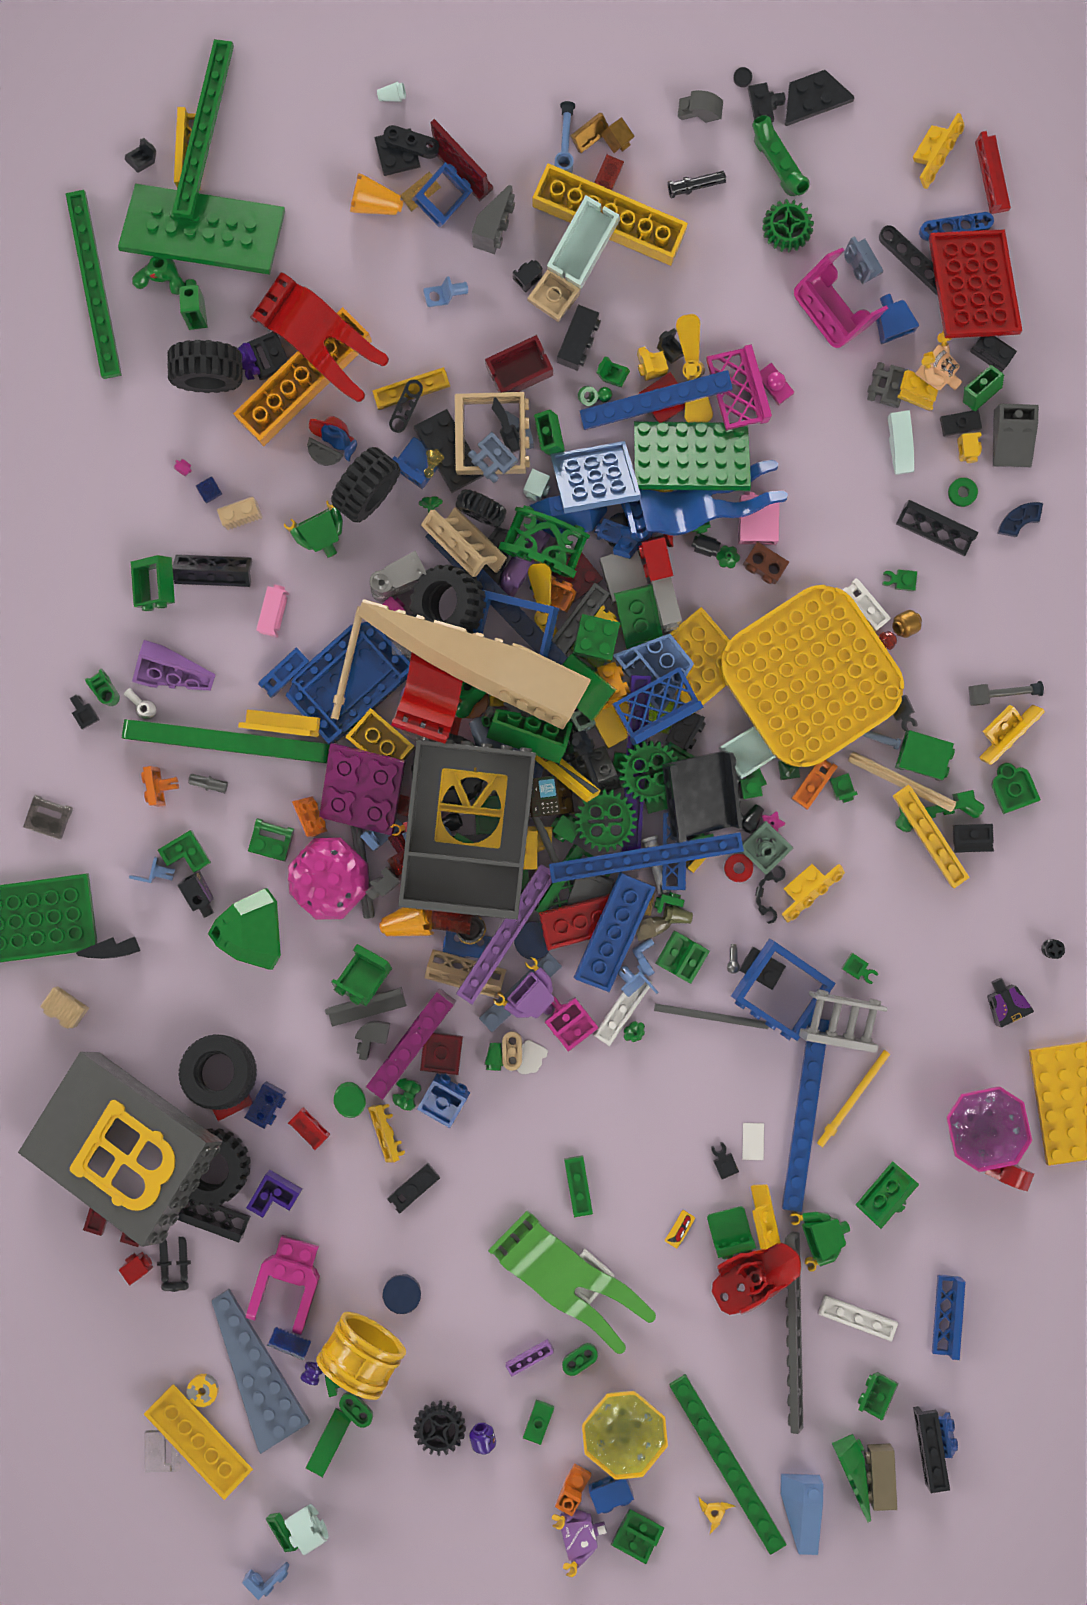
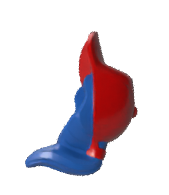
M330 416L325 421L310 419V431L314 435L321 437L324 442H328L335 449L344 450L345 459L350 462L351 455L357 448V441L349 435L347 425L335 416Z

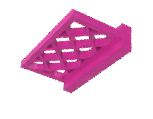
M752 344L745 345L742 349L707 356L706 361L710 375L722 372L726 365L736 370L734 376L730 377L731 383L741 388L738 395L730 391L724 392L722 395H716L725 429L730 430L756 423H768L772 414ZM732 356H740L741 364L739 367L729 361ZM719 360L725 363L721 371L713 366L712 361ZM738 372L746 377L744 385L734 379ZM743 390L751 395L749 403L739 397ZM725 394L735 399L731 407L723 402ZM736 401L747 406L743 413L733 409ZM750 408L756 412L757 418L750 419L744 414ZM730 412L740 417L738 422L729 423L728 415Z

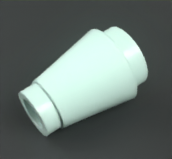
M397 81L377 89L379 101L402 102V99H406L404 84Z

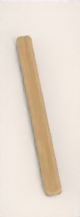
M852 752L849 756L848 761L901 788L910 785L917 796L950 812L956 806L955 801L856 752Z

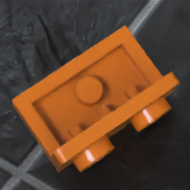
M551 575V606L568 613L577 592L569 582L563 580L560 583L555 581L556 578Z

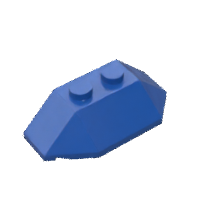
M560 496L549 497L529 505L534 511L552 516L572 526H581L585 529L584 532L586 533L592 532L608 511L607 506L564 514ZM550 528L543 530V531H545L546 533H548L549 535H551L552 537L555 538V536H554L553 532L550 530Z

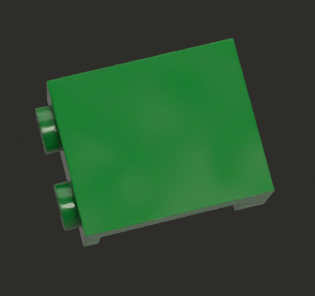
M911 730L906 731L895 768L908 770L934 778L937 781H942L944 778H947L950 768L947 766L949 759L952 760L955 749H953L954 743Z
M357 944L353 949L355 956L338 980L333 979L331 983L334 986L333 990L339 995L343 996L345 994L356 1005L361 1003L367 1006L392 970V967L387 960Z

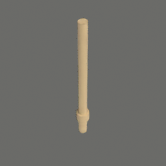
M357 606L337 694L334 695L333 699L334 707L331 718L336 720L339 719L341 707L345 702L344 694L362 622V617L357 614L360 606Z

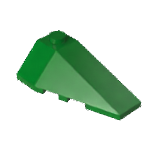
M851 1434L833 1442L832 1445L867 1522H870L871 1514L865 1459L862 1451L865 1449L860 1439L856 1440L854 1435Z

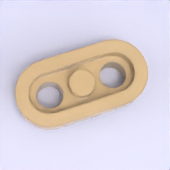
M515 1031L506 1033L502 1039V1062L504 1067L510 1071L517 1070L522 1064V1037ZM511 1037H514L516 1039L515 1044H511L509 1042V1039ZM510 1057H515L516 1063H510Z

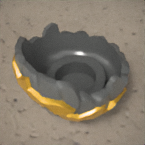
M466 914L460 917L455 927L459 940L464 944H475L486 933L485 923L477 915Z

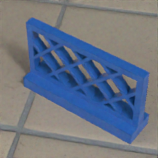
M680 667L612 704L630 736L632 745L646 740L704 708L701 701H698ZM678 673L681 679L679 687L669 684L671 676ZM656 684L665 685L663 696L653 693ZM668 687L678 690L676 700L666 697ZM681 691L687 692L692 700L687 703L680 702ZM639 693L649 695L646 705L636 702ZM652 696L662 699L659 709L649 706ZM665 700L674 703L671 712L662 710ZM623 702L631 703L630 713H623L619 704ZM635 705L645 708L642 718L632 715ZM648 709L658 712L656 720L653 722L645 719ZM631 718L641 721L640 728L635 732L630 727Z

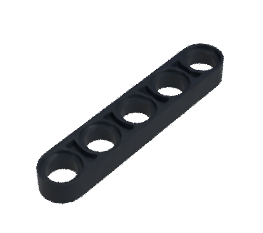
M891 225L883 227L879 234L881 244L938 296L935 275L929 279L924 274L926 270L934 272L933 263L895 227ZM885 231H890L893 234L891 240L883 237ZM904 244L907 251L900 253L897 250V245ZM918 257L921 262L920 265H913L911 258Z

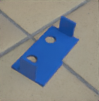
M447 929L446 936L444 937L443 952L464 958L466 956L479 958L492 937L484 936L482 938L484 940L482 946H479L477 943L471 945L464 944L461 941L457 942L454 940V936L457 934L455 930Z

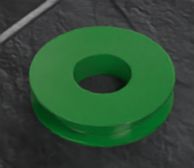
M969 478L956 479L948 489L950 501L959 507L969 506L976 500L978 495L977 485ZM961 487L966 488L968 491L967 497H961L958 494V489Z

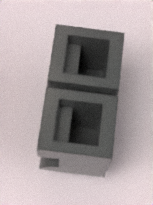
M394 863L381 871L384 877H378L369 882L372 886L365 892L372 900L380 895L383 897L401 883L402 872Z

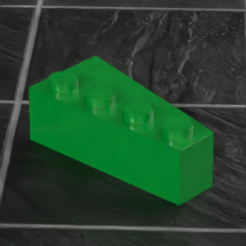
M496 709L486 738L517 749L530 748L533 753H536V756L560 764L567 748L573 723L568 722L562 730L533 715L523 717L521 713Z

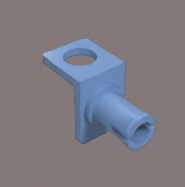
M446 277L441 286L424 288L423 292L427 307L448 305L453 296L466 295L468 293L467 282L451 284L450 277ZM436 292L440 299L432 301L429 294Z
M154 857L149 879L135 875H129V879L152 883L153 878L159 877L172 881L173 875L166 873L174 874L175 869L158 866V857Z
M627 966L621 967L626 974L619 970L618 975L626 982L621 990L628 997L645 982L656 994L659 993L641 972L634 975Z

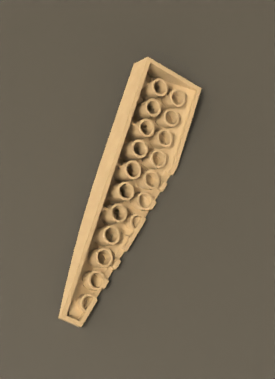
M363 599L357 612L368 623L427 662L562 730L570 720L591 679L516 643L512 645L505 644L502 639H488L484 637V634L478 632L471 634L461 627L437 620L430 622L425 620L423 616L417 615L413 617L406 615V611L399 609L398 611L389 610V607L365 599Z

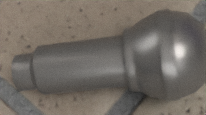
M731 944L730 961L727 964V971L731 974H736L740 970V965L737 962L736 944Z

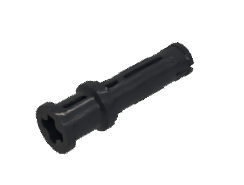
M723 170L696 178L683 177V180L668 181L670 198H675L676 195L684 193L688 195L693 190L726 183V175Z

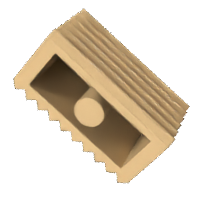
M254 497L217 509L221 523L227 530L262 519L261 511Z
M58 986L52 988L40 1006L44 1009L43 1013L51 1018L56 1017L60 1020L59 1024L67 1029L77 1027L89 1010V1007Z

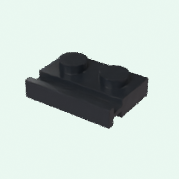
M993 824L953 825L954 853L994 852Z
M752 946L739 971L746 974L760 953V950ZM771 957L756 981L773 990L786 966Z

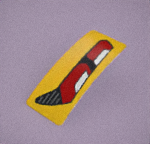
M682 1210L664 1241L678 1248L694 1222L695 1217Z

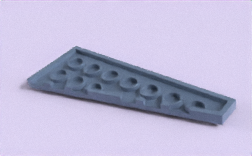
M228 1289L213 1298L212 1305L258 1451L261 1454L309 1424L310 1420L250 1321L245 1318L246 1315L231 1290Z

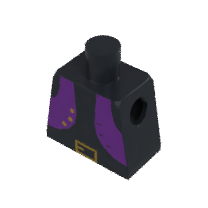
M200 871L184 878L177 885L192 911L199 909L204 918L214 913L209 904L213 900V896Z
M1002 978L991 982L995 992L989 994L987 998L996 1026L1002 1028L1034 1012L1017 986L1012 984L1006 986Z

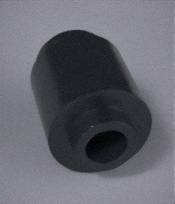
M699 534L698 537H694L691 547L694 548L696 553L708 557H716L721 542L717 541L716 538Z

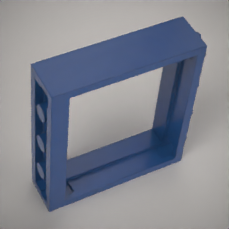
M483 590L486 598H484V602H486V608L483 609L484 617L479 621L480 626L477 629H473V632L483 634L491 600L548 613L539 653L548 658L559 608Z
M768 939L731 997L736 1000L734 1004L743 1010L745 1007L751 1010L749 1014L758 1020L761 1017L765 1019V1025L775 1030L776 1027L780 1029V1035L789 1041L791 1038L798 1041L800 1029H806L813 1018L817 999L813 998L793 1029L790 1030L744 999V997L774 952L822 984L819 988L820 990L830 993L836 983L775 941Z

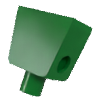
M188 279L185 281V286L179 288L180 313L189 330L208 328L203 294L196 280Z

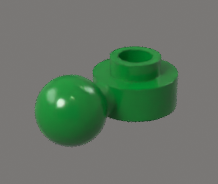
M583 386L578 392V400L586 406L594 405L598 399L601 402H608L612 398V391L608 387H602L597 391L591 386ZM586 392L589 393L587 398L584 397Z

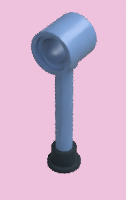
M564 101L560 104L563 115L561 152L556 155L554 166L573 173L574 160L568 152L570 122L573 109H575V103ZM566 163L568 166L561 167L560 164Z

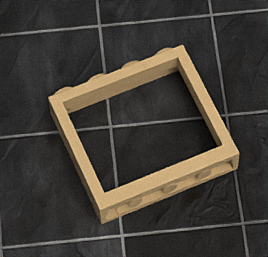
M524 392L455 394V459L457 475H483L484 473L478 466L465 467L464 405L493 404L494 397L501 404L519 403L520 465H514L505 474L526 473V468L530 467V457L526 456V448L530 447L529 437H526V429H529V417H526L525 410H529V398L525 399ZM499 469L495 472V474H503Z

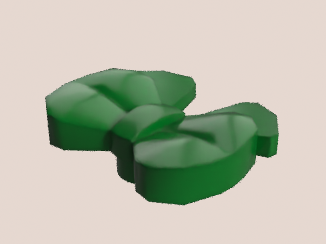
M400 1079L397 1082V1086L405 1092L403 1095L394 1094L393 1102L395 1106L411 1111L416 1107L414 1098L421 1091V1085L414 1080Z

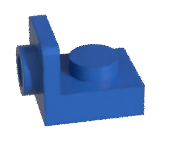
M604 518L602 523L598 522L594 533L597 534V540L603 539L617 544L622 537L621 528L624 525Z
M623 526L621 528L622 538L614 546L613 553L614 555L631 559L642 543L641 541L633 540L630 528Z

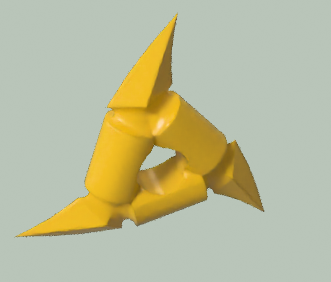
M699 1498L702 1512L712 1523L711 1534L720 1525L725 1510L735 1507V1505L724 1502L708 1503L707 1505V1503ZM717 1510L718 1513L714 1516L711 1514V1511Z

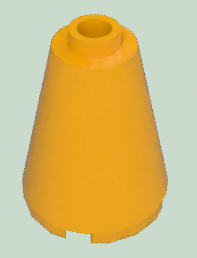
M358 173L350 212L396 215L397 211L401 212L403 200H400L401 196Z
M402 907L383 917L379 927L381 933H384L386 936H430L434 934L431 930L435 929V922L432 910Z

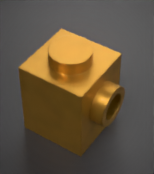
M622 117L601 133V136L613 153L619 149L622 152L631 145L630 141L635 137Z

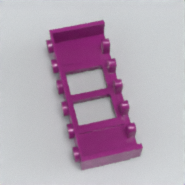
M439 989L389 1054V1059L385 1060L366 1085V1088L383 1100L454 1006L456 1000L442 989Z

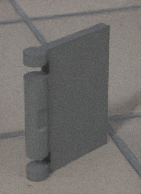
M602 875L575 879L567 903L573 904L610 894L613 889L614 879Z

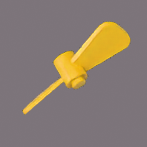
M695 314L683 315L676 322L677 333L686 361L683 366V374L687 381L703 377L705 373V366L699 361L701 322ZM709 397L685 403L684 417L688 423L709 422L713 418Z
M545 563L532 564L528 569V576L536 603L551 606V569ZM537 611L534 616L535 623L545 632L549 614ZM555 625L553 637H554V636L556 635V633L558 632L556 625Z

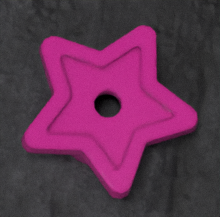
M777 811L769 816L762 815L763 821H767L777 832L778 828L785 825V822L779 819Z

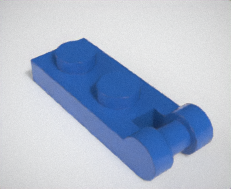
M296 647L263 677L258 685L261 688H265L269 697L272 698L310 661ZM272 679H274L277 682V684L274 686L270 684V681Z

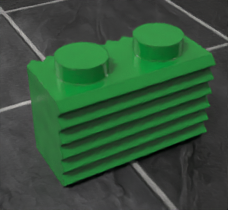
M989 365L986 370L981 372V375L975 377L970 384H967V387H964L963 403L973 411L978 410L1003 388L1004 374L993 365Z
M552 410L535 414L533 417H535L537 435L539 436V443H541L540 450L551 456L550 454L564 452L565 448L558 415Z

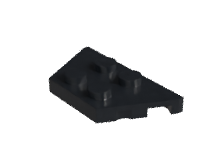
M826 70L792 81L788 87L785 126L849 104L854 101V95Z

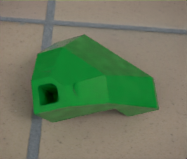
M264 888L233 903L215 919L208 935L219 949L235 960L273 970L281 956L277 900L268 888Z

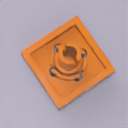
M153 766L143 767L144 772L141 773L143 783L146 784L147 791L144 792L146 803H149V806H166L164 791L179 789V784H171L177 783L178 778L162 779L160 768Z

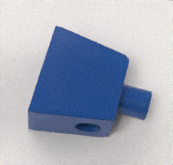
M891 294L880 298L882 306L887 305L889 308L876 320L881 344L911 334L917 330L919 323L904 300L894 303Z

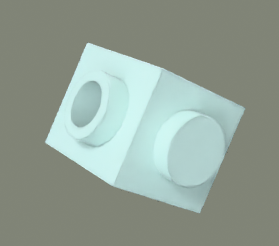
M532 469L523 489L525 497L532 501H541L543 496L547 497L550 486H548L550 476Z

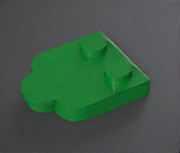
M1003 763L998 767L997 776L992 780L991 785L1003 815L1041 801L1027 769L1015 768L1011 763Z

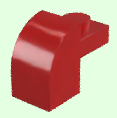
M1017 1165L987 1170L984 1174L1004 1184L1028 1192L1035 1173Z

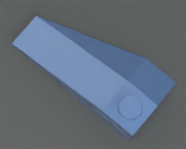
M781 1474L780 1494L798 1554L818 1555L824 1488L820 1475Z

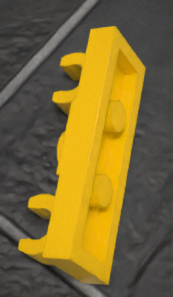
M372 1105L368 1107L385 1161L386 1163L396 1162L400 1160L399 1156L405 1154V1150L397 1151V1145L401 1144L402 1141H394L393 1129L387 1123L386 1119L392 1118L393 1114L386 1115L384 1110L390 1107V1105Z

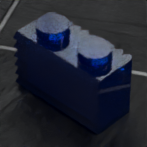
M276 1327L271 1333L267 1346L304 1360L311 1341H307V1338H300L296 1334H289V1331H282L281 1328L278 1329Z

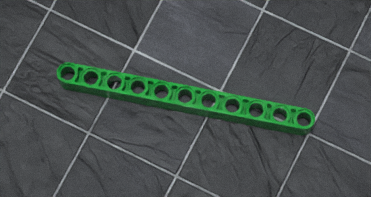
M124 719L122 739L326 764L330 745L326 743Z

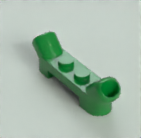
M766 115L756 118L752 123V127L755 133L754 142L760 152L763 151L780 178V185L785 193L789 196L803 195L810 187L809 179L802 175L773 128L771 118Z
M974 790L952 794L953 800L956 802L952 812L938 805L925 807L931 818H935L936 813L943 812V815L954 814L955 809L962 810L972 818H978L984 811V804L975 799ZM899 807L901 815L895 822L896 827L906 833L910 832L913 827Z

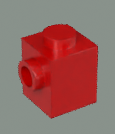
M143 1252L138 1255L133 1253L125 1259L126 1263L119 1269V1272L130 1286L153 1268L151 1265L152 1261Z

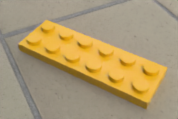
M174 1384L143 1413L223 1500L253 1470Z

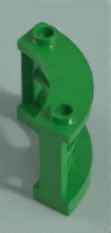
M524 505L523 508L516 507V514L506 539L500 543L498 549L511 557L529 562L533 559L535 562L545 563L550 567L551 571L558 575L574 578L577 572L575 567L590 535L584 532L585 529L581 526H572L552 516L534 511L529 506ZM524 518H528L531 522L529 524L524 523V528L526 529L524 532L520 528ZM550 528L557 540L558 546H549L542 553H538L537 542L531 535L540 530ZM569 535L578 538L574 550L565 547V545L573 544V541L568 540ZM526 539L532 542L533 546L531 548L525 547L529 543ZM550 551H560V554L555 552V558L549 556ZM566 553L572 554L566 565Z

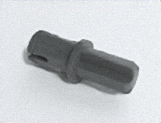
M190 774L188 780L190 785L205 788L206 791L214 790L224 794L228 786V782L213 779L212 776L204 777Z

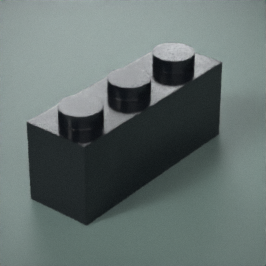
M578 304L557 355V363L578 371L580 365L584 366L587 358L585 352L587 348L591 349L594 341L592 337L593 332L598 331L601 324L599 312Z

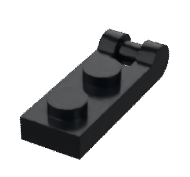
M427 1163L395 1190L387 1200L395 1205V1210L400 1214L437 1182L440 1176ZM401 1194L406 1198L403 1202L398 1198Z

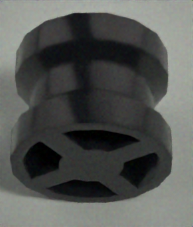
M1048 939L1043 942L1041 950L1044 956L1059 959L1065 953V946L1059 940Z

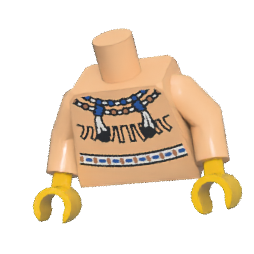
M944 331L937 336V340L941 345L938 344L933 351L924 353L921 360L922 364L915 374L937 390H941L946 384L956 390L963 382L954 375L960 366L950 355L947 341H950L952 338H945Z

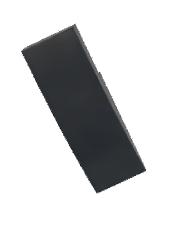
M135 936L117 944L114 937L77 951L76 954L80 957L106 959L130 955L141 950Z

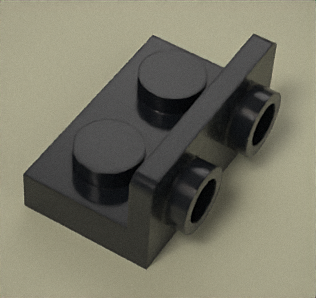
M694 713L676 722L665 741L671 742L685 751L688 748L692 750L697 741L694 738L696 733H701L706 725L703 722L705 717Z

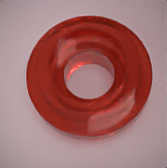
M882 632L879 635V639L885 648L891 650L895 647L897 638L892 632Z

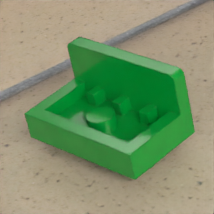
M879 1372L874 1373L873 1376L869 1375L865 1384L868 1388L865 1393L861 1394L858 1400V1404H860L858 1410L861 1412L866 1411L876 1418L884 1420L899 1383Z

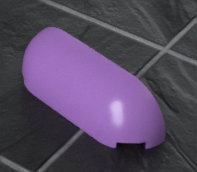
M538 531L531 535L537 542V552L541 553L551 535L545 531ZM526 539L529 543L525 547L531 548L533 546L532 542ZM515 557L510 559L500 580V586L508 596L514 597L528 575L529 567L535 564L533 559L531 562Z

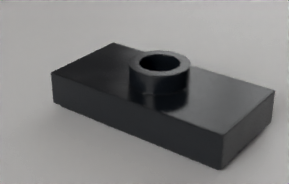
M979 409L940 417L943 437L982 429Z

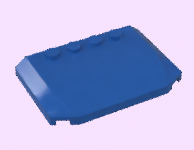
M363 622L360 626L344 694L345 702L341 707L338 720L331 718L334 707L333 699L334 695L337 694L353 624L294 675L290 690L286 693V697L303 716L321 718L319 734L329 745L339 741L359 722L370 708L375 709L407 680L410 661L384 633L368 622Z

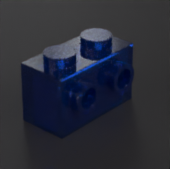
M266 1081L260 1088L244 1118L263 1129L268 1125L272 1126L277 1117L275 1115L277 1108L281 1109L286 1101V1098H284L286 1092Z

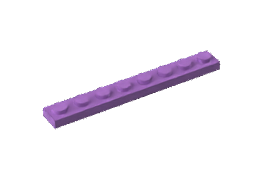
M542 864L539 865L521 893L518 920L507 918L503 920L456 992V995L470 1004L474 1003L551 885L550 869Z

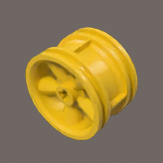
M344 1312L340 1317V1321L335 1325V1330L329 1340L323 1345L321 1352L317 1355L316 1362L322 1372L341 1388L361 1398L377 1400L388 1385V1380L395 1368L400 1365L401 1359L406 1355V1349L394 1334L374 1320L358 1313Z

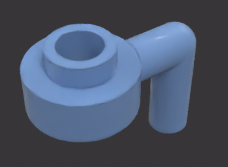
M651 938L633 949V953L639 962L637 966L639 971L643 975L647 974L648 977L655 972L642 952L655 944Z

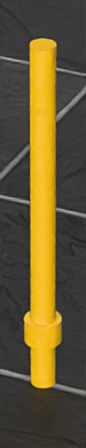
M883 1050L831 1124L828 1123L824 1128L825 1132L817 1142L822 1148L830 1137L836 1134L840 1123L890 1056L889 1052Z

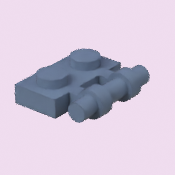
M493 432L478 443V447L482 450L477 454L474 450H471L468 453V456L472 459L471 462L478 466L484 472L483 475L493 483L499 479L495 474L498 469L505 474L518 463V459ZM486 457L493 462L491 466H488L483 461Z

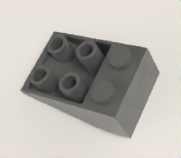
M508 185L478 214L472 230L474 248L495 254L497 248L500 249L503 241L501 237L502 232L507 230L509 224L508 215L513 213L515 207V194H513L511 185Z
M999 404L994 409L993 466L1032 467L1038 429L1039 405Z

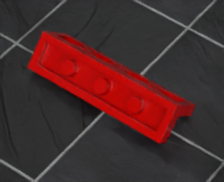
M982 131L976 139L975 145L989 211L991 214L1006 212L1011 209L996 135L988 136L987 131Z

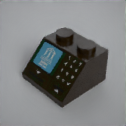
M555 776L533 778L530 818L574 813L571 789Z

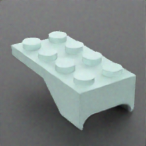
M755 726L719 747L720 751L734 753L737 762L735 769L739 780L776 758Z

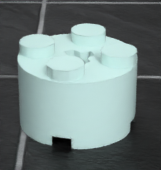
M311 1504L285 1520V1525L291 1533L289 1540L294 1548L298 1546L303 1555L308 1554L325 1543L329 1537L323 1519L319 1520L316 1516L319 1512Z

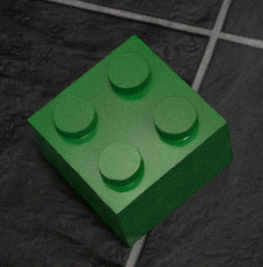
M582 614L572 654L610 663L613 658L620 622Z

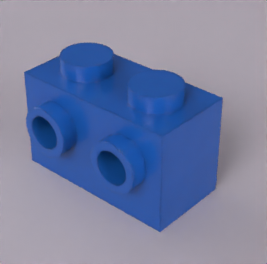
M608 1476L588 1484L589 1494L597 1514L609 1513L614 1507L619 1505L626 1506L634 1500L633 1491L628 1479L615 1480Z

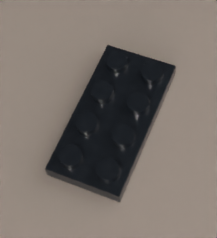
M447 409L414 425L415 432L451 493L484 477V475H457L455 422ZM466 440L465 467L475 466L471 462L472 459L468 456L471 449Z

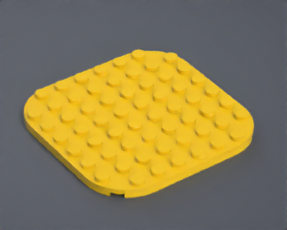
M815 585L804 589L738 632L727 643L721 659L722 675L727 686L771 752L782 762L795 767H810L828 759L892 716L902 702L904 680L898 665L855 601L845 591L837 587Z

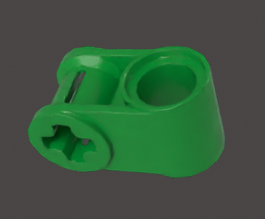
M100 669L99 673L93 677L85 679L87 685L101 703L108 706L118 704L120 700L119 693L103 669ZM111 692V699L109 701H106V694Z

